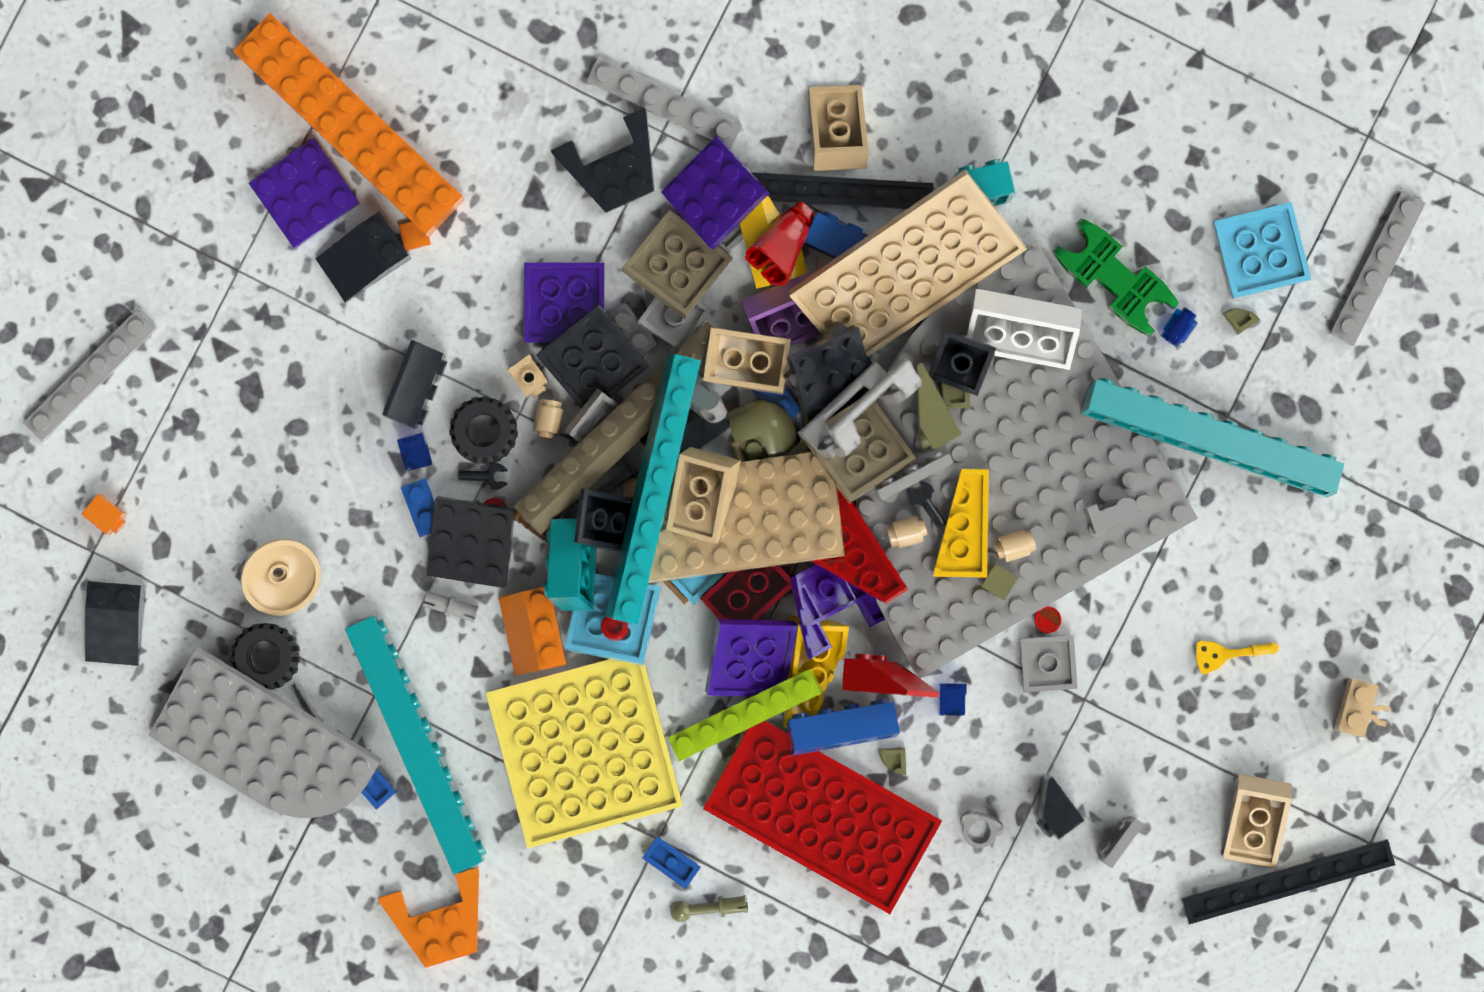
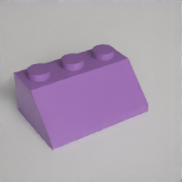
M814 270L789 280L785 285H777L740 301L753 334L791 339L790 347L821 334L792 300L788 292L815 273Z

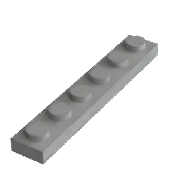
M599 57L587 79V83L640 108L645 107L648 112L709 141L718 136L730 149L742 127L741 124Z
M1403 191L1400 192L1329 334L1352 346L1355 345L1426 204L1425 202Z
M136 310L23 423L44 442L157 329Z

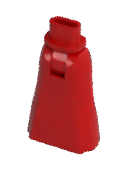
M798 202L796 206L790 207L787 212L781 214L746 251L745 259L758 270L765 266L760 273L771 285L781 286L788 283L801 248L808 236L814 213L803 202Z

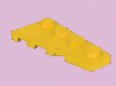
M961 469L932 577L987 578L989 469Z

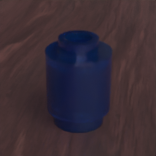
M1185 307L1182 310L1176 308L1162 328L1163 333L1161 337L1178 348L1181 343L1184 344L1198 325V322L1195 321L1197 315Z

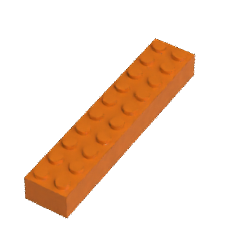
M271 13L233 50L237 57L427 237H430L465 200L451 184Z

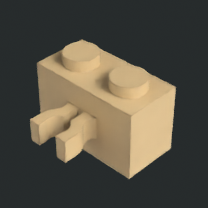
M1348 678L1333 730L1364 738L1369 719L1375 724L1385 727L1386 721H1381L1376 715L1371 714L1372 711L1379 712L1383 710L1390 712L1391 707L1385 705L1374 706L1379 686Z

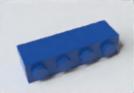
M824 211L823 215L817 212L804 245L835 259L866 238L867 235L863 234V229L857 225L848 223L846 226L837 222L839 218L829 212Z
M886 699L871 701L870 706L860 707L859 703L844 706V710L834 712V708L819 710L818 715L808 716L807 713L792 715V719L786 724L792 756L895 738L900 734L894 701L886 703Z

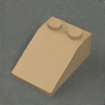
M862 85L809 87L814 171L867 169L869 149Z
M711 328L703 381L783 394L785 385L783 375L787 371V356H789L791 339Z
M693 447L682 452L679 455L666 530L717 544L736 487L740 460Z
M1243 774L1238 775L1223 859L1276 869L1292 801L1291 783Z

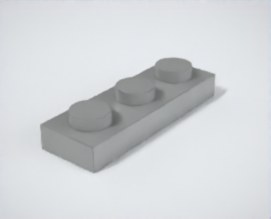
M939 452L927 459L928 465L919 469L916 464L903 471L905 477L897 481L893 477L879 484L881 489L876 491L880 501L954 463L949 454L943 456Z

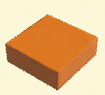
M412 222L399 225L406 251L431 245L429 236L427 237Z

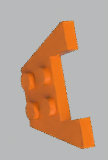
M479 867L455 874L463 901L413 917L409 916L402 890L378 898L383 909L425 968L478 951Z

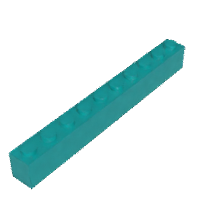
M667 353L605 615L609 618L639 624L701 360Z
M1106 378L1096 379L1088 385L1081 410V415L1326 498L1337 494L1345 464L1336 461L1337 458L1335 456L1312 453L1311 448L1301 445L1296 447L1287 444L1288 441L1283 438L1272 437L1271 439L1262 436L1263 432L1259 430H1245L1239 428L1237 423L1229 420L1218 421L1213 419L1214 416L1209 413L1189 411V407L1178 403L1172 405L1164 402L1162 397L1139 394V390L1128 386L1122 388L1114 385L1112 380Z
M372 616L345 628L453 875L485 860L483 855L487 854L481 839L476 841L472 831L476 829L471 816H465L461 806L465 805L459 790L454 792L450 783L454 780L448 765L445 767L442 765L439 758L443 756L442 750L438 742H432L429 732L432 731L427 717L422 718L418 708L421 707V703L415 692L411 693L407 686V683L411 682L405 668H399L396 659L400 658L394 643L389 645L385 635L389 631L384 620H378L377 616Z

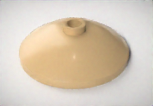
M275 539L260 545L248 556L241 572V587L248 602L258 611L273 616L292 614L305 607L314 598L321 581V569L314 553L303 543L292 539ZM275 568H281L279 573H273Z

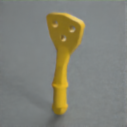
M1197 641L1195 659L1199 672L1201 674H1208L1219 669L1229 659L1238 656H1252L1254 658L1258 655H1273L1279 651L1280 647L1275 642H1269L1260 645L1251 644L1250 647L1241 649H1227L1215 642ZM1202 646L1206 647L1204 652L1201 650ZM1213 653H1216L1217 655L1215 659L1212 658ZM1204 663L1208 664L1207 668H1204Z

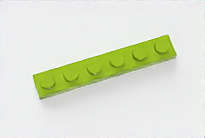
M809 669L668 737V740L680 762L823 692L812 669Z

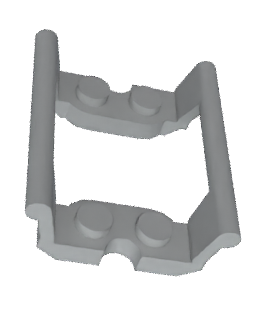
M906 357L889 373L878 363L873 362L798 433L802 439L806 440L824 458H833L835 455L846 457L861 443L853 420L878 397L886 404H896L904 401L921 386V379L912 368L910 360ZM863 386L869 389L856 404L828 428L825 422Z

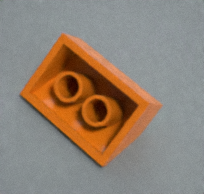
M544 587L499 597L515 676L568 665L555 604L545 596Z

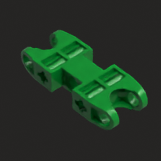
M1080 218L1076 225L1083 232L1082 236L1086 241L1085 249L1082 252L1073 253L1069 250L1066 252L1061 247L1056 246L1052 250L1053 255L1064 270L1085 289L1094 279L1116 298L1108 309L1129 327L1151 337L1155 330L1147 323L1149 321L1145 314L1147 304L1158 302L1162 305L1165 303L1171 309H1175L1179 305L1178 300L1167 285L1146 266L1137 275L1132 273L1114 257L1123 246L1105 230ZM1107 244H1109L1110 246L1098 258L1097 255L1104 249V247ZM1091 262L1094 263L1082 277L1081 274L1083 273V271L1090 265ZM1149 279L1150 281H1149V282L1145 285V287L1138 293L1137 291H1138V290L1141 288V286ZM1133 297L1134 299L1130 302V304L1123 311H1121V309L1126 305V303Z

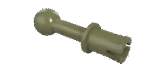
M746 895L731 898L719 896L718 902L689 905L685 901H677L672 905L670 913L677 922H685L693 915L720 913L722 918L725 917V914L748 913V902H746Z

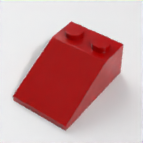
M855 653V659L844 658L842 690L939 698L937 690L900 663L887 661V656Z

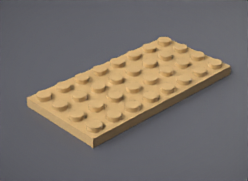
M963 170L788 292L792 300L822 335L836 321L843 322L847 328L852 325L859 327L865 353L869 357L1027 249L969 173Z
M812 452L740 462L736 487L717 544L666 530L676 472H674L648 583L844 556L837 486ZM638 477L629 478L622 482L624 497H634Z

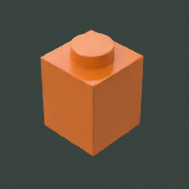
M97 494L81 513L82 516L106 535H111L113 532L117 534L126 523L123 519L127 514L102 494Z

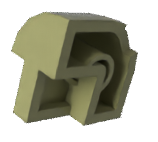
M766 399L753 401L733 408L730 411L729 420L734 441L736 444H740L747 461L778 457L790 451L800 441L791 417L785 408L782 409L774 403L766 402Z

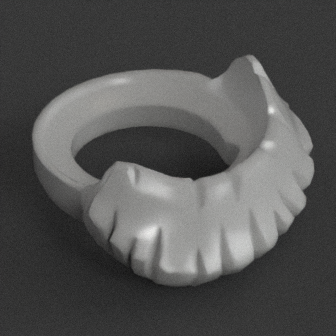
M965 812L960 817L961 819H959L960 824L963 826L962 834L965 841L976 848H984L991 845L996 837L1000 836L1004 831L1003 823L999 819L983 812ZM978 820L987 822L990 829V837L981 843L973 841L969 836L970 827Z

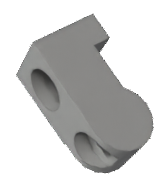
M698 374L690 409L710 423L720 422L726 416L727 408L719 394L710 391L706 382L703 381V377Z
M1127 497L1120 499L1114 506L1099 511L1096 504L1085 508V512L1093 534L1135 519L1139 513V506L1134 499Z

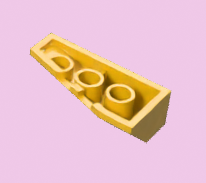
M769 196L740 223L746 250L780 216ZM802 248L790 279L808 273ZM750 264L756 289L771 285L760 273L765 266L757 270Z
M788 616V621H795L797 624L788 679L812 669L823 693L784 711L785 727L787 722L792 719V715L807 713L808 716L817 715L824 700L823 694L829 682L832 683L835 676L836 666L845 655L849 631L848 625L827 619L819 622L832 648L808 659L799 617Z

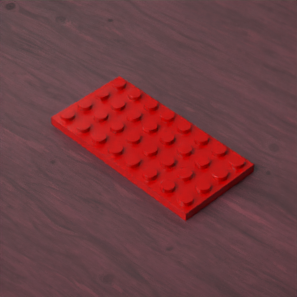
M767 721L747 729L703 807V810L888 914H891L942 823L941 819L820 751L792 756L788 733Z

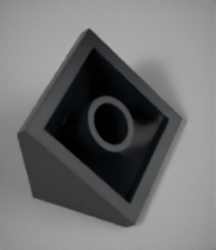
M946 329L928 374L933 380L978 396L996 347Z

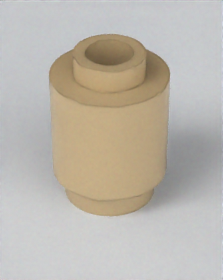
M546 399L540 400V405H537L533 427V431L538 432L537 437L553 439L554 435H559L563 415L561 402Z
M917 516L892 522L893 525L886 527L892 547L898 546L903 548L924 542L923 536L928 535L924 520L918 521Z
M1021 529L999 536L998 543L994 544L998 558H1003L1005 562L1031 555L1030 552L1036 550L1034 538L1030 530L1023 531Z

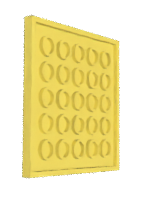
M608 659L486 693L527 848L683 806L645 663L642 666Z

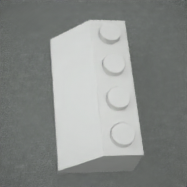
M976 289L966 336L996 347L994 356L1070 370L1080 332L1082 309Z

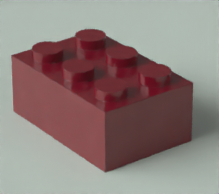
M779 565L732 571L724 576L700 599L718 619L758 620L792 588L790 577Z

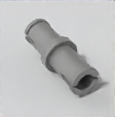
M428 590L422 607L443 612L447 617L453 615L474 623L479 606L458 601L454 596L449 598Z

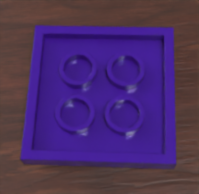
M718 136L661 191L670 204L708 247L713 250L770 194Z
M314 138L248 183L294 249L307 242L360 204Z
M524 263V343H550L597 304L605 311V263Z
M717 619L705 686L707 696H755L788 679L797 632L796 622Z

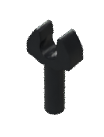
M492 463L491 468L487 471L459 470L458 480L485 481L492 490H500L507 486L508 483L495 481L494 474L496 472H508V469L499 463Z
M921 480L919 483L925 491L924 496L921 498L917 497L914 491L909 488L908 500L912 506L916 504L923 506L936 528L939 529L946 522L931 501L932 493L935 490L929 483Z

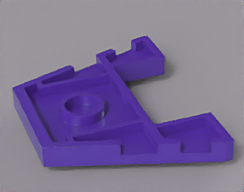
M817 564L790 578L808 659L832 648L819 622L857 604L869 628L885 620L874 597Z

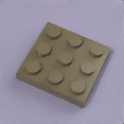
M669 210L622 267L621 271L685 319L730 264L733 257L718 246L714 250L709 248L687 222Z
M856 401L846 409L842 410L832 418L828 419L825 422L828 428H830L837 420H839L858 401ZM876 401L872 402L853 420L861 443L846 457L835 455L833 458H824L804 440L848 503L862 496L916 459Z

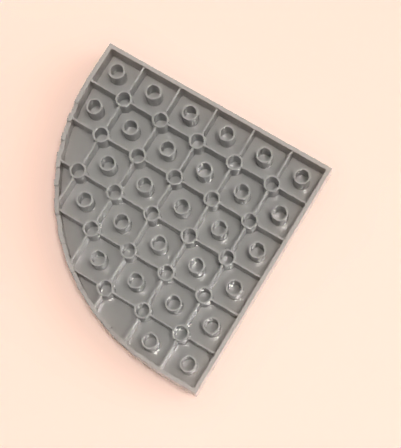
M1037 240L1025 246L1027 250L929 315L911 335L891 365L889 372L906 357L912 363L914 371L918 364L923 363L929 373L945 330L949 329L959 334L967 335L976 289L1075 307ZM1082 318L1070 370L993 356L978 396L970 394L971 408L949 410L962 434L931 453L928 448L923 450L916 438V435L919 433L917 430L916 391L904 401L896 404H886L880 397L875 400L916 457L914 462L891 476L895 481L905 477L903 471L916 464L919 469L928 465L927 459L939 452L943 456L949 454L954 462L952 465L922 480L934 488L935 491L932 493L931 501L946 524L961 469H989L987 576L994 564H997L1018 577L1005 601L981 587L986 578L932 577L946 524L937 529L923 506L917 504L912 506L908 500L909 488L919 498L925 494L919 482L883 501H880L876 491L881 489L879 484L855 499L857 511L909 589L887 604L876 598L875 601L893 638L914 674L920 679L1198 519L1152 438L1081 415L1087 388L1091 382L1099 378H1106L1112 380L1114 385L1121 387ZM932 379L942 397L941 382ZM1127 497L1137 502L1139 513L1135 519L1093 534L1085 508L1097 504L1099 511L1114 506L1117 501ZM917 516L918 521L924 520L928 534L923 536L924 542L903 548L891 546L886 527L893 525L892 522ZM1021 529L1023 531H1031L1036 545V550L1030 552L1031 555L1005 562L1003 558H998L994 544L998 543L999 536Z

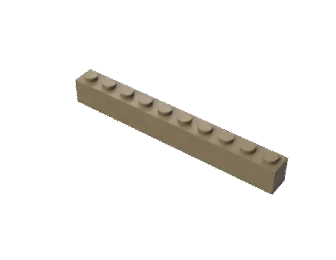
M707 321L673 353L701 360L698 374L703 378L711 328H714ZM665 362L514 505L522 518L540 535L551 526V519H558L580 498L581 488L589 489L649 431Z

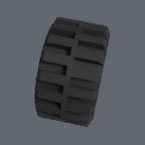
M487 396L471 398L472 400L463 402L462 406L454 411L453 419L451 418L450 420L451 427L449 430L451 442L461 456L473 463L484 465L497 463L503 457H507L510 454V450L516 444V437H518L517 422L511 410L499 400ZM477 416H491L499 425V436L489 446H478L469 438V424Z
M269 623L254 624L242 630V633L235 638V644L231 646L232 657H230V663L233 664V668L268 690L280 688L285 683L290 682L293 679L292 676L299 669L297 666L301 661V657H299L300 647L296 644L295 637L287 629L279 625ZM261 641L273 642L280 651L279 665L275 670L268 673L256 670L251 662V651Z

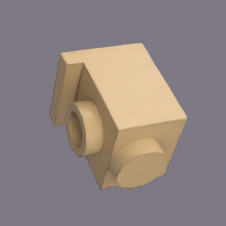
M530 355L508 369V372L527 398L531 395L533 398H536L547 390L545 385L549 382ZM527 373L534 375V380L531 383H527L524 380Z

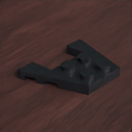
M645 107L623 117L634 143L587 165L583 164L574 141L567 142L550 150L552 155L605 213H609L655 192L648 114Z

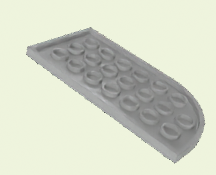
M200 647L191 656L148 735L264 807L283 815L298 818H314L329 815L349 805L365 789L382 760Z

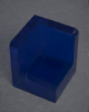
M424 433L397 439L405 471L409 472L433 464Z
M939 683V716L965 715L967 684Z

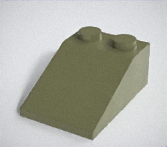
M920 363L915 368L916 374L921 379V386L916 390L917 430L919 431L916 438L923 450L928 448L931 453L958 438L962 433L923 363Z

